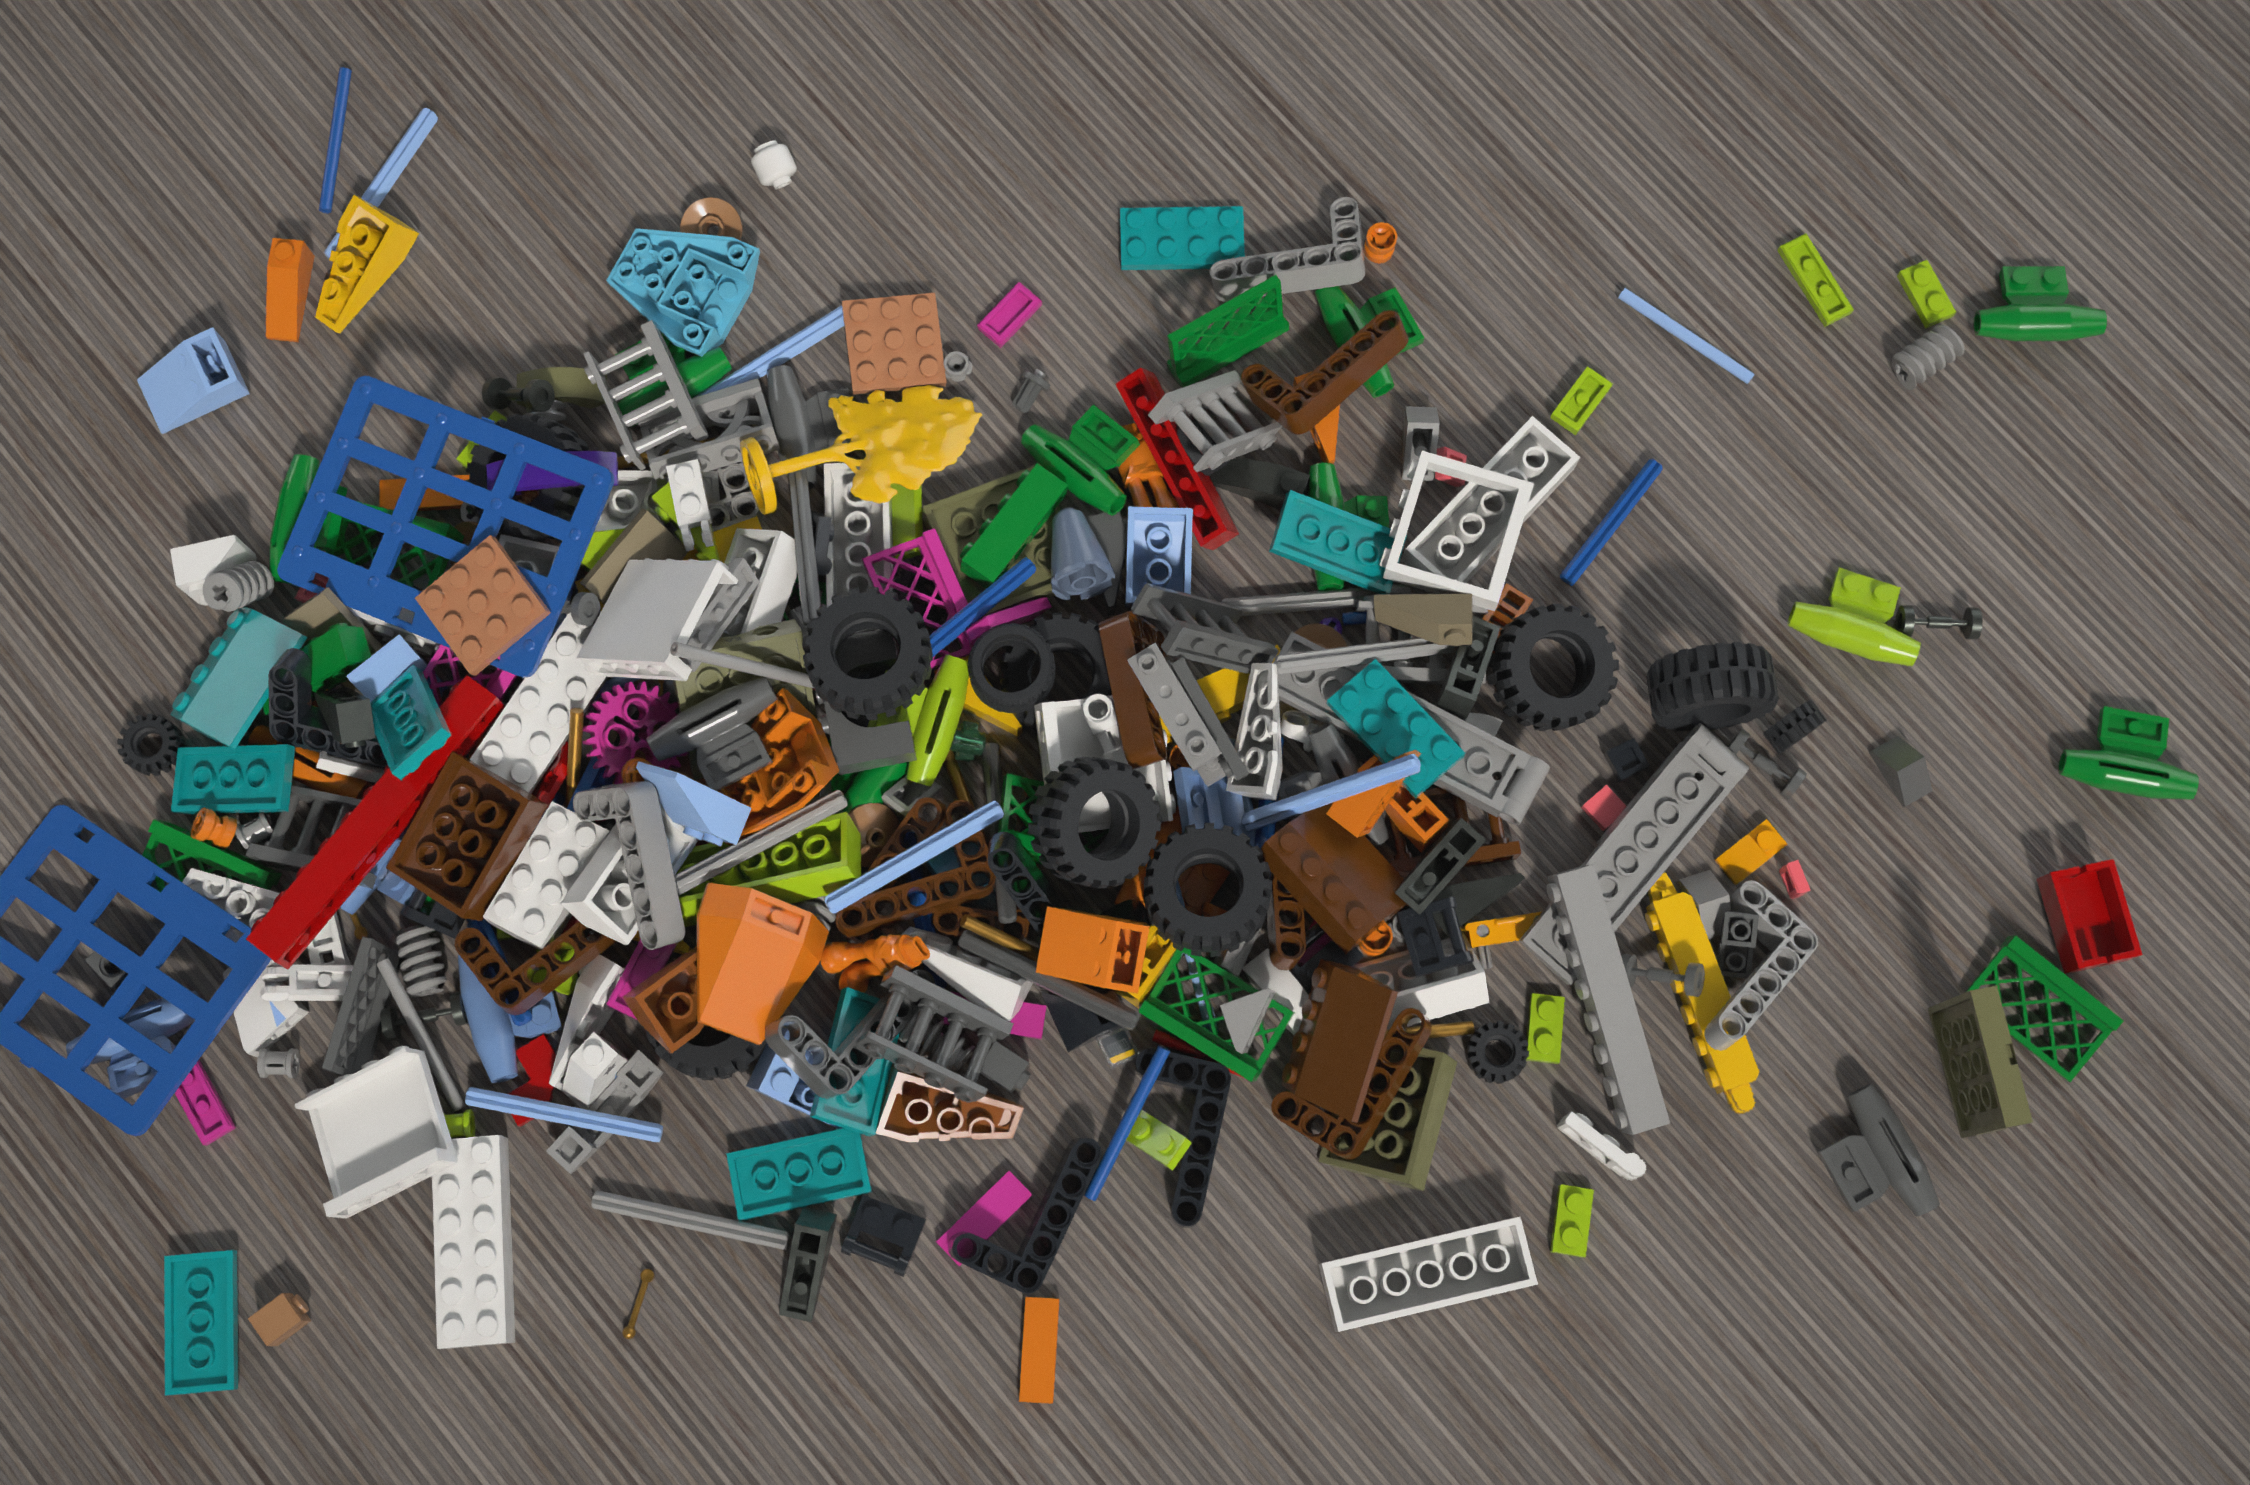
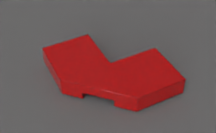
M565 742L543 775L542 781L531 793L548 804L547 808L567 776L568 742Z
M542 1034L516 1050V1055L531 1080L508 1094L552 1102L554 1087L549 1084L557 1053L547 1036ZM511 1114L519 1127L534 1119Z

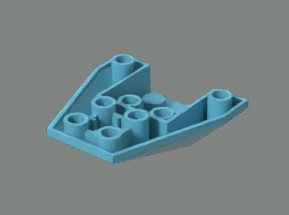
M636 228L606 281L648 321L652 320L659 331L674 345L702 357L707 351L715 349L724 343L753 289L760 250L733 237Z

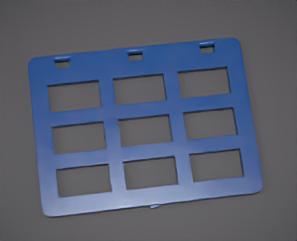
M361 376L352 387L278 564V575L284 581L318 594L325 588L311 582L314 580L316 572L329 577L326 587L345 606L450 648L415 599L422 591L390 579L404 542L457 563L489 535L497 537L504 518L562 540L547 577L516 565L551 613L502 653L500 659L496 658L490 663L492 666L519 677L528 678L535 674L614 485V475L606 467L494 424L495 421L483 416L479 419L376 378ZM373 404L429 425L414 461L359 439ZM450 433L506 455L492 491L435 469ZM351 458L407 479L392 515L336 493ZM527 463L585 485L570 522L512 499ZM427 488L484 510L469 546L412 524ZM328 511L384 533L369 570L314 548ZM402 607L415 612L412 624L397 618Z
M58 805L51 809L0 876V918L17 897L62 928V931L39 961H36L0 936V962L25 978L0 1012V1044L21 1058L19 1062L30 1069L31 1067L35 1068L131 1136H141L150 1128L272 959L246 940L251 933L249 926L70 807ZM83 827L95 834L88 843L77 837ZM53 849L100 879L76 912L29 881ZM156 876L169 883L162 892L150 886ZM117 892L165 923L142 956H139L94 925ZM231 925L244 933L237 942L225 936L230 930ZM183 937H186L232 968V971L209 1002L160 970ZM80 942L128 973L104 1007L57 975ZM146 987L195 1019L172 1053H169L122 1020ZM43 992L91 1024L67 1058L19 1025ZM108 1038H111L158 1071L134 1105L85 1072Z

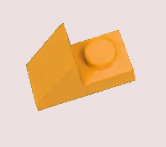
M1766 819L1716 858L1715 861L1736 886L1788 844Z

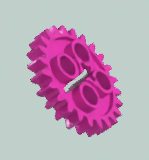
M633 682L625 683L624 690L620 685L612 687L613 695L607 691L603 692L601 697L604 703L600 701L592 703L597 713L586 714L585 717L593 723L583 727V731L591 733V738L582 742L593 747V750L588 752L586 756H596L598 758L593 768L597 769L603 766L606 768L603 774L604 779L614 774V784H622V768L627 761L634 758L636 750L642 751L645 754L646 760L653 766L670 770L669 767L674 769L681 767L676 757L687 756V753L658 761L646 739L653 733L655 724L663 726L678 715L675 712L678 703L669 704L667 702L670 696L669 692L658 696L659 686L657 685L652 686L647 691L646 682H641L635 690ZM629 704H633L638 708L639 717L637 720H633L628 716L627 708ZM614 716L618 717V720H619L623 725L617 724V723L613 720ZM638 729L640 731L638 737L641 740L635 741L633 739L635 733L632 730ZM610 730L616 731L620 736V743L617 747L613 746L608 740Z

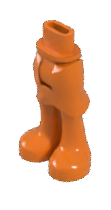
M1131 423L1122 426L1136 437L1140 443L1136 450L1118 467L1123 479L1124 488L1129 489L1134 507H1153L1142 482H1149L1157 507L1180 508L1176 499L1169 492L1162 478L1163 474L1142 434L1139 433L1136 424Z
M889 934L880 936L877 939H870L865 943H848L844 941L828 943L824 946L820 961L827 973L835 974L843 970L839 979L840 990L849 987L864 993L872 977L884 976L895 965L910 971L919 966L923 960H927L930 957V951L918 936L910 937L907 934ZM867 958V959L870 960V961H860V960Z

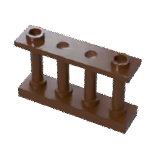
M1493 776L1494 780H1500L1499 778L1497 779V776ZM1442 788L1428 789L1423 792L1432 802L1452 798L1455 819L1462 818L1470 825L1465 800ZM1487 812L1492 835L1490 845L1481 846L1462 868L1516 860L1521 855L1519 841L1510 842L1509 838H1505L1502 818L1499 816L1495 817ZM1390 818L1396 855L1393 856L1394 860L1389 861V863L1396 871L1411 872L1423 856L1413 857V853H1409L1406 836Z

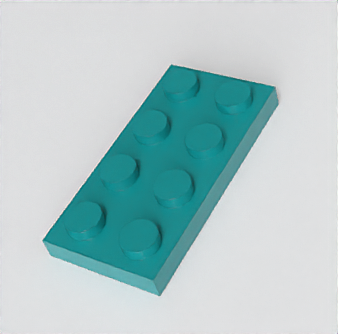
M1243 206L1120 208L1121 270L1210 269L1218 261L1245 257Z
M1289 490L1286 493L1269 552L1381 595H1389L1394 581L1383 578L1386 567L1380 566L1385 548L1392 549L1395 539L1389 537L1390 528L1298 492ZM1403 544V547H1402V550H1401V553H1400V557H1399L1398 563L1400 562V558H1401V555H1402V551H1403V548H1404V544Z
M1374 659L1327 700L1326 704L1382 764L1409 751L1417 750L1421 753L1418 757L1421 763L1420 772L1406 777L1402 782V785L1415 799L1465 756V752L1377 659Z
M414 664L370 702L375 735L391 773L400 780L409 773L416 771L422 761L434 750L443 747L451 736V732L423 672Z
M281 744L237 746L235 750L228 746L178 748L171 812L177 814H198L204 807L214 810L216 813L289 812L295 747Z
M849 987L841 989L827 1046L834 1052L880 999ZM871 1027V1032L875 1033L876 1029ZM900 1032L892 1040L893 1043L897 1044ZM851 1050L850 1058L853 1063L857 1064V1055ZM884 1058L876 1059L847 1093L829 1099L821 1098L815 1093L810 1117L869 1137L874 1136L893 1062ZM830 1074L829 1082L833 1088H836V1079Z
M845 1128L726 1153L739 1221L872 1192L862 1135Z
M237 1250L164 1256L165 1396L238 1389Z

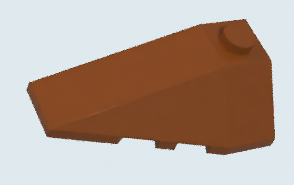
M697 947L651 975L622 996L639 1023L669 1053L675 1052L699 1034L705 1025L697 1022Z
M892 1063L876 1134L905 1142H919V1139L950 1141V1138L982 1140L1010 1139L1014 1137L1024 1109L1023 1105L989 1092L976 1102H964L954 1096V1092L944 1087L936 1088L930 1086L924 1081L923 1077L915 1073H904L894 1067L895 1063Z

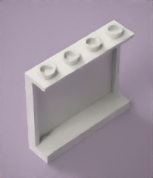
M649 558L629 560L576 658L597 676L687 681L692 669L679 657L671 655V646L674 642L687 644L717 584H737L738 579L728 571L729 567L725 563L716 559H711V561H697L695 559L674 560L669 558L666 560H652Z
M1106 696L1112 702L1113 708L1115 710L1113 696ZM1086 699L1053 701L1034 705L1043 780L1051 771L1059 772L1058 766L1066 761L1073 762L1078 757L1104 759L1103 754L1105 751L1097 734H1092L1083 714L1082 708ZM1101 699L1091 701L1088 706L1089 714L1093 718H1102L1107 712L1106 703ZM1162 729L1165 745L1167 748V734L1166 731ZM1108 731V735H1109L1110 740H1111V742H1112V744H1113V746H1114L1115 743H1114V741H1113V739H1112V736H1111L1110 732ZM1124 752L1108 759L1128 764ZM1163 760L1137 769V771L1145 776V783L1152 785L1155 791V796L1152 797L1153 800L1159 801L1160 813H1157V820L1161 822L1173 821V814L1176 812V802L1173 794H1170L1168 781H1171L1172 778L1170 763ZM1102 792L1090 798L1083 807L1078 823L1079 833L1110 829L1111 810Z
M409 1046L394 1048L389 1052V1056L363 1064L361 1066L362 1070L336 1078L333 1085L313 1090L306 1095L307 1098L295 1104L296 1109L309 1111L334 1199L323 1204L327 1217L349 1218L458 1163L425 1051L412 1049Z

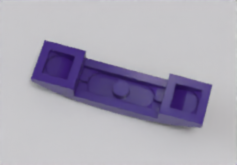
M566 451L606 467L614 475L613 486H619L616 452ZM504 460L486 465L487 490L492 491ZM527 463L514 496L522 495V491L579 486L582 484Z

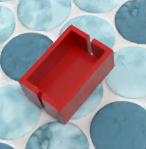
M2114 859L2086 864L2080 868L2077 866L2053 871L2037 879L2064 974L2120 963L2143 955Z

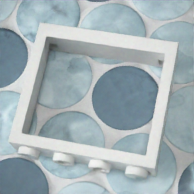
M1422 451L1419 461L1413 459L1407 478L1413 479L1410 490L1403 489L1398 507L1404 509L1401 520L1394 518L1389 537L1395 538L1392 549L1385 548L1380 566L1386 567L1383 578L1435 594H1472L1473 605L1495 611L1534 483ZM1426 469L1516 495L1488 590L1398 563Z

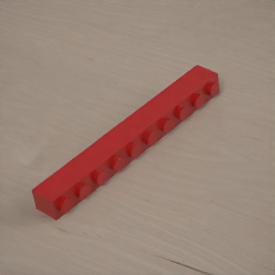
M468 675L462 681L454 684L449 692V697L439 707L451 732V736L447 739L444 746L434 750L422 761L416 771L409 773L402 780L391 773L387 764L382 777L376 784L366 789L362 796V801L353 811L348 812L342 818L340 827L336 832L320 844L318 853L311 862L299 869L295 881L287 890L281 892L275 898L273 907L265 917L258 919L253 924L251 933L246 940L274 962L288 970L415 818L451 753L456 752L465 757L505 708V705L498 697Z

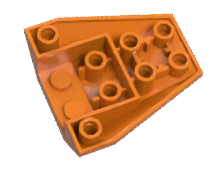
M784 688L776 694L778 700L760 712L751 726L759 734L773 763L718 791L752 808L738 841L803 808L840 771L821 723Z
M708 883L697 913V1022L754 1044H762L765 1040V1031L768 1025L780 1019L819 964L829 933L828 929L813 913L755 889Z

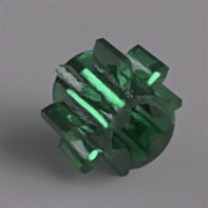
M964 720L957 727L950 748L951 751L956 752L954 759L970 762V760L974 759V755H982L986 734L978 731L979 723Z

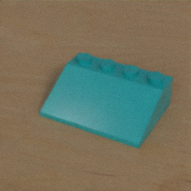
M245 606L235 610L229 616L227 629L221 637H217L209 647L210 654L204 664H200L195 668L190 678L192 682L185 692H181L175 698L172 705L173 711L170 714L201 734L234 750L269 698V670L287 649L297 648L300 650L307 639L303 634Z

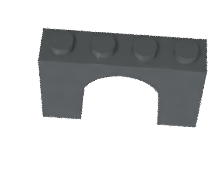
M880 629L850 635L841 644L837 653V662L840 669L853 678L867 673L891 669L898 659L894 636ZM816 692L818 703L825 704L826 715L821 716V723L825 735L830 734L832 744L830 748L840 770L838 772L839 775L917 760L909 720L877 727L858 726L850 722L842 712L838 713L833 710L827 701L823 702Z

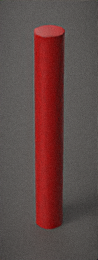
M1156 1029L1152 1041L1190 1057L1219 1063L1181 1038ZM1227 1068L1230 1073H1232V1074H1234V1075H1237V1076H1239V1077H1242V1076H1240L1239 1074H1237L1236 1072H1234V1071H1232L1231 1069Z

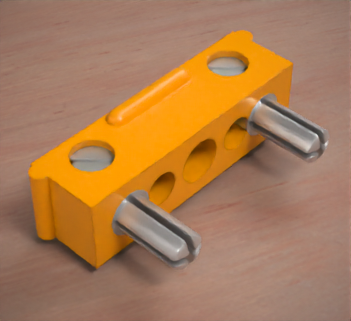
M1542 912L1467 923L1461 927V930L1465 932L1471 948L1478 947L1480 963L1483 969H1490L1493 967L1489 945L1519 941Z

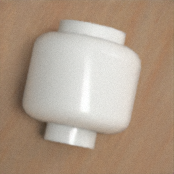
M773 140L754 149L755 155L751 159V164L762 185H773L775 189H780L792 182L790 177L795 174L797 166L786 145L778 144L776 140Z

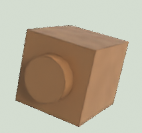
M281 1293L248 1318L266 1346H279L311 1322L306 1313L309 1311L306 1302L298 1294L294 1296L293 1293Z

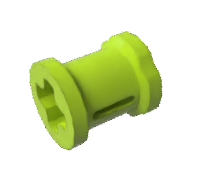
M466 1109L464 1113L445 1115L443 1112L451 1138L475 1137L476 1124L472 1109Z

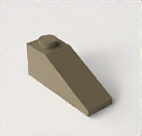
M1472 594L1374 595L1375 621L1438 645H1472Z

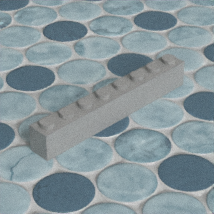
M1584 865L1547 876L1549 884L1546 886L1547 894L1550 901L1555 903L1558 916H1556L1557 928L1560 934L1565 936L1568 946L1565 949L1566 959L1570 967H1574L1577 977L1575 989L1578 997L1584 1001L1587 1011L1584 1013V1020L1588 1030L1593 1032L1595 1038L1594 1054L1598 1063L1602 1064L1606 1077L1603 1078V1085L1607 1095L1612 1097L1615 1110L1612 1112L1614 1122L1617 1128L1622 1130V1133L1631 1135L1670 1124L1595 865Z

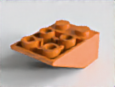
M1047 906L1035 973L1138 994L1150 926L1146 922Z

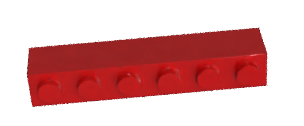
M1140 367L1117 382L1115 385L1179 507L1193 508L1192 531L1200 547L1215 550L1239 535L1210 477L1204 475L1201 471L1196 472L1193 467L1195 465L1185 452L1177 435V424L1169 420L1155 424L1148 416L1165 395L1156 375Z

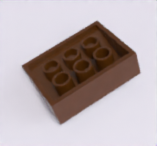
M452 752L386 868L461 918L482 921L484 919L483 915L521 854L548 804L521 787L460 754Z
M1330 803L1307 811L1289 822L1265 841L1261 851L1263 852L1262 859L1264 862H1268L1270 871L1347 955L1407 904L1394 893L1404 881L1403 877L1364 835L1357 838L1326 814L1332 806Z
M1320 959L1319 966L1312 975V988L1309 998L1302 1007V1021L1299 1030L1295 1033L1292 1040L1293 1050L1289 1063L1283 1069L1282 1086L1304 1100L1349 1121L1358 1123L1398 992L1356 967Z

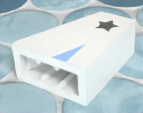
M229 967L223 972L224 980L232 971V968ZM261 975L233 1012L243 1050L257 1058L261 1048H270L309 1013L300 1001H288V999L283 1001L263 1000L260 997L261 988L286 985L283 982L263 981Z
M593 1032L570 1057L562 1091L581 1109L588 1110L617 1078L616 1074L629 1059L612 1043Z

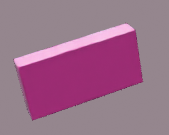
M1018 282L980 321L977 328L999 348H1002L1042 306V301Z

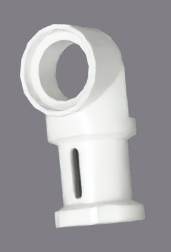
M1102 694L1090 695L1083 703V714L1092 734H1097L1105 751L1103 754L1104 759H1109L1124 752L1117 715L1108 697ZM1101 699L1106 703L1107 712L1105 716L1097 719L1089 714L1088 706L1091 701ZM1108 731L1110 732V734H1111V736H1112V739H1113V741H1114V743H1115L1114 746H1113V744H1112V742H1111V740H1110V737H1109V735H1108Z
M1290 710L1283 713L1280 726L1281 733L1288 738L1304 743V751L1310 752L1313 750L1308 733L1319 725L1311 723V718L1303 712Z

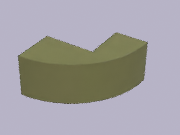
M550 367L517 374V388H525L526 384L534 379L546 380L554 389V400L563 403L569 402L589 409L605 404L597 383L592 384L584 368ZM517 401V405L526 407L524 401Z

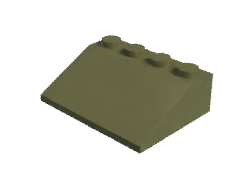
M1396 1047L1391 1051L1390 1060L1392 1063L1401 1061L1404 1056L1403 1047ZM1422 1048L1359 1157L1345 1159L1322 1147L1318 1162L1391 1184L1424 1191L1457 1061L1444 1052ZM1379 1076L1374 1080L1373 1089L1375 1092H1381L1386 1088V1076ZM1363 1105L1359 1122H1363L1369 1117L1370 1108L1368 1105ZM1331 1113V1116L1338 1119L1339 1115ZM1346 1134L1340 1139L1339 1147L1341 1151H1347L1351 1148L1353 1144L1351 1134Z

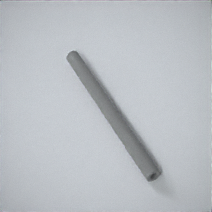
M674 642L670 649L673 656L814 688L807 673Z
M389 958L377 963L376 965L420 1049L425 1051L428 1064L453 1112L465 1107L466 1105Z

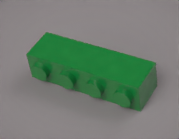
M1038 463L1031 471L1026 469L1021 474L1016 483L1018 488L1013 495L1007 493L997 507L999 513L994 519L990 517L986 519L978 532L981 536L974 544L969 542L959 556L962 559L960 571L985 589L1012 567L1066 497L1068 484Z
M347 623L334 624L328 628V632L320 637L310 639L307 642L308 645L300 649L308 655L311 661L312 702L315 700V692L332 690L348 679L346 676L371 657L363 627L348 626ZM269 698L263 705L265 715H269Z

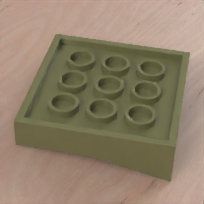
M1034 466L1026 469L1031 471L1034 468ZM1026 469L922 507V520L926 531L936 529L967 603H970L985 588L960 571L962 559L959 556L969 542L974 544L981 536L978 532L986 519L989 517L994 519L999 513L997 507L1007 493L1013 495L1018 488L1016 483ZM1059 506L1012 565V567L1015 566L1019 561L1027 557L1035 565L1036 572L980 619L1041 597H1047L1048 599L1056 596L1051 588L1052 520L1061 510Z
M795 619L759 626L746 633L719 638L711 651L807 673L803 661V655L805 654L802 647L803 634ZM702 662L695 672L690 673L687 681L673 680L679 713L727 688L763 676ZM767 678L776 694L782 688L788 690L817 719L812 688ZM758 715L747 722L746 725L751 727ZM697 749L687 752L694 780L704 778L697 765Z
M1992 986L1970 990L1929 1007L1928 1012L1961 1138L1998 1132L2033 1123L1998 987Z

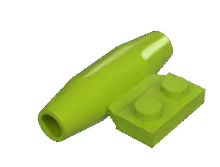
M1840 567L1835 573L1828 599L1830 600L1831 607L1796 601L1787 622V626L1821 644L1873 661L1912 667L1921 647V642L1886 625L1894 615L1901 587Z
M946 654L929 688L925 687L920 696L914 694L912 697L913 703L905 709L901 705L895 708L896 714L887 717L885 712L877 714L878 720H869L868 727L883 726L909 720L917 760L909 762L906 779L926 786H932L950 751L965 704L969 679L968 661Z

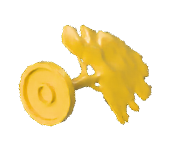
M931 385L904 389L902 391V402L885 399V391L875 390L867 397L869 404L853 401V397L840 395L839 398H830L828 400V407L832 409L837 427L842 432L835 439L832 446L768 465L760 444L755 438L750 437L740 442L742 462L751 493L763 515L773 513L777 508V498L772 478L833 461L845 463L855 473L850 490L855 497L880 504L890 501L898 493L896 489L890 487L891 484H898L909 490H918L924 480L931 476V472H940L946 466L955 464L957 458L966 450V445L971 442L970 436L973 434L979 418L983 415L974 411L971 400L962 397H954L950 400L938 399L939 393L943 391V388ZM846 439H851L850 443H842ZM864 450L866 457L863 460H856L847 457L845 453Z

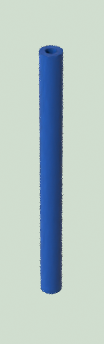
M344 67L339 68L319 211L327 214L332 211L352 73L350 69Z
M1158 1045L1084 1194L1088 1199L1097 1200L1170 1053V1050Z

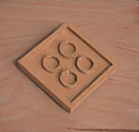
M935 293L842 301L852 395L872 393L875 390L885 392L899 391L910 387L926 385L946 386Z
M491 535L415 597L466 670L474 676L551 613L496 537Z

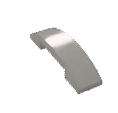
M638 1050L616 1074L617 1078L588 1110L628 1118L652 1090L664 1072ZM568 1126L546 1152L567 1172L572 1174L613 1134Z

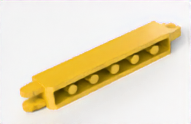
M1663 873L1648 891L1650 905L1646 907L1647 913H1645L1647 925L1657 935L1659 941L1657 951L1662 962H1667L1669 970H1673L1674 974L1685 975L1687 966L1691 962L1703 964L1705 980L1699 997L1687 996L1683 981L1673 980L1670 986L1675 994L1679 993L1683 1004L1680 1007L1684 1022L1692 1027L1695 1035L1692 1038L1693 1046L1699 1057L1703 1056L1707 1067L1704 1070L1708 1085L1710 1088H1715L1717 1094L1724 1092L1730 1108L1735 1113L1744 1114L1745 1112H1750L1755 1107L1754 1104L1756 1102H1754V1094L1749 1083L1756 1081L1759 1075L1758 1066L1746 1035L1728 1049L1722 1051L1715 1050L1706 1042L1704 1032L1707 1025L1728 1002L1731 996L1693 897L1685 892L1677 893L1667 873Z

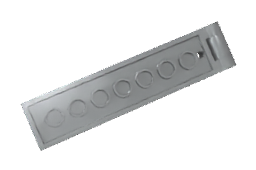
M1291 632L1279 655L1322 650L1325 648ZM1358 665L1278 674L1279 700L1323 723L1332 722L1338 731L1363 743L1326 704L1333 694L1362 671L1363 668ZM1408 692L1465 752V756L1433 784L1495 817L1499 816L1511 824L1520 825L1548 774L1550 766L1543 760L1527 754ZM1493 776L1499 777L1500 780H1494Z
M1702 723L1696 725L1686 735L1684 740L1675 747L1596 842L1598 846L1581 865H1595L1614 932L1749 770V766ZM1550 902L1519 939V942L1564 983L1571 985L1577 977L1574 967H1570L1566 959L1565 949L1568 946L1565 936L1561 935L1557 928L1556 916H1558L1556 905Z

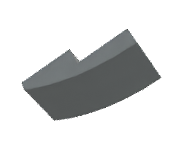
M1724 912L1717 962L1723 976L1748 978L1751 974L1753 950L1756 947L1758 914Z

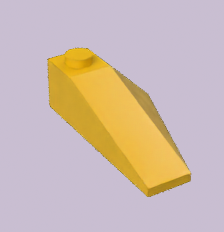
M353 195L339 220L336 231L340 233L336 251H331L329 261L333 262L330 276L323 283L315 318L337 333H341L400 266L419 235L417 231L396 217L356 195Z

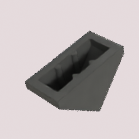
M1897 736L1869 752L1903 808L1932 792L1925 756Z

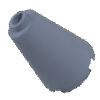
M1064 508L1052 520V592L1056 597L1064 600H1071L1070 595H1080L1081 600L1100 595L1112 586L1111 579H1115L1114 569L1083 512L1074 508Z

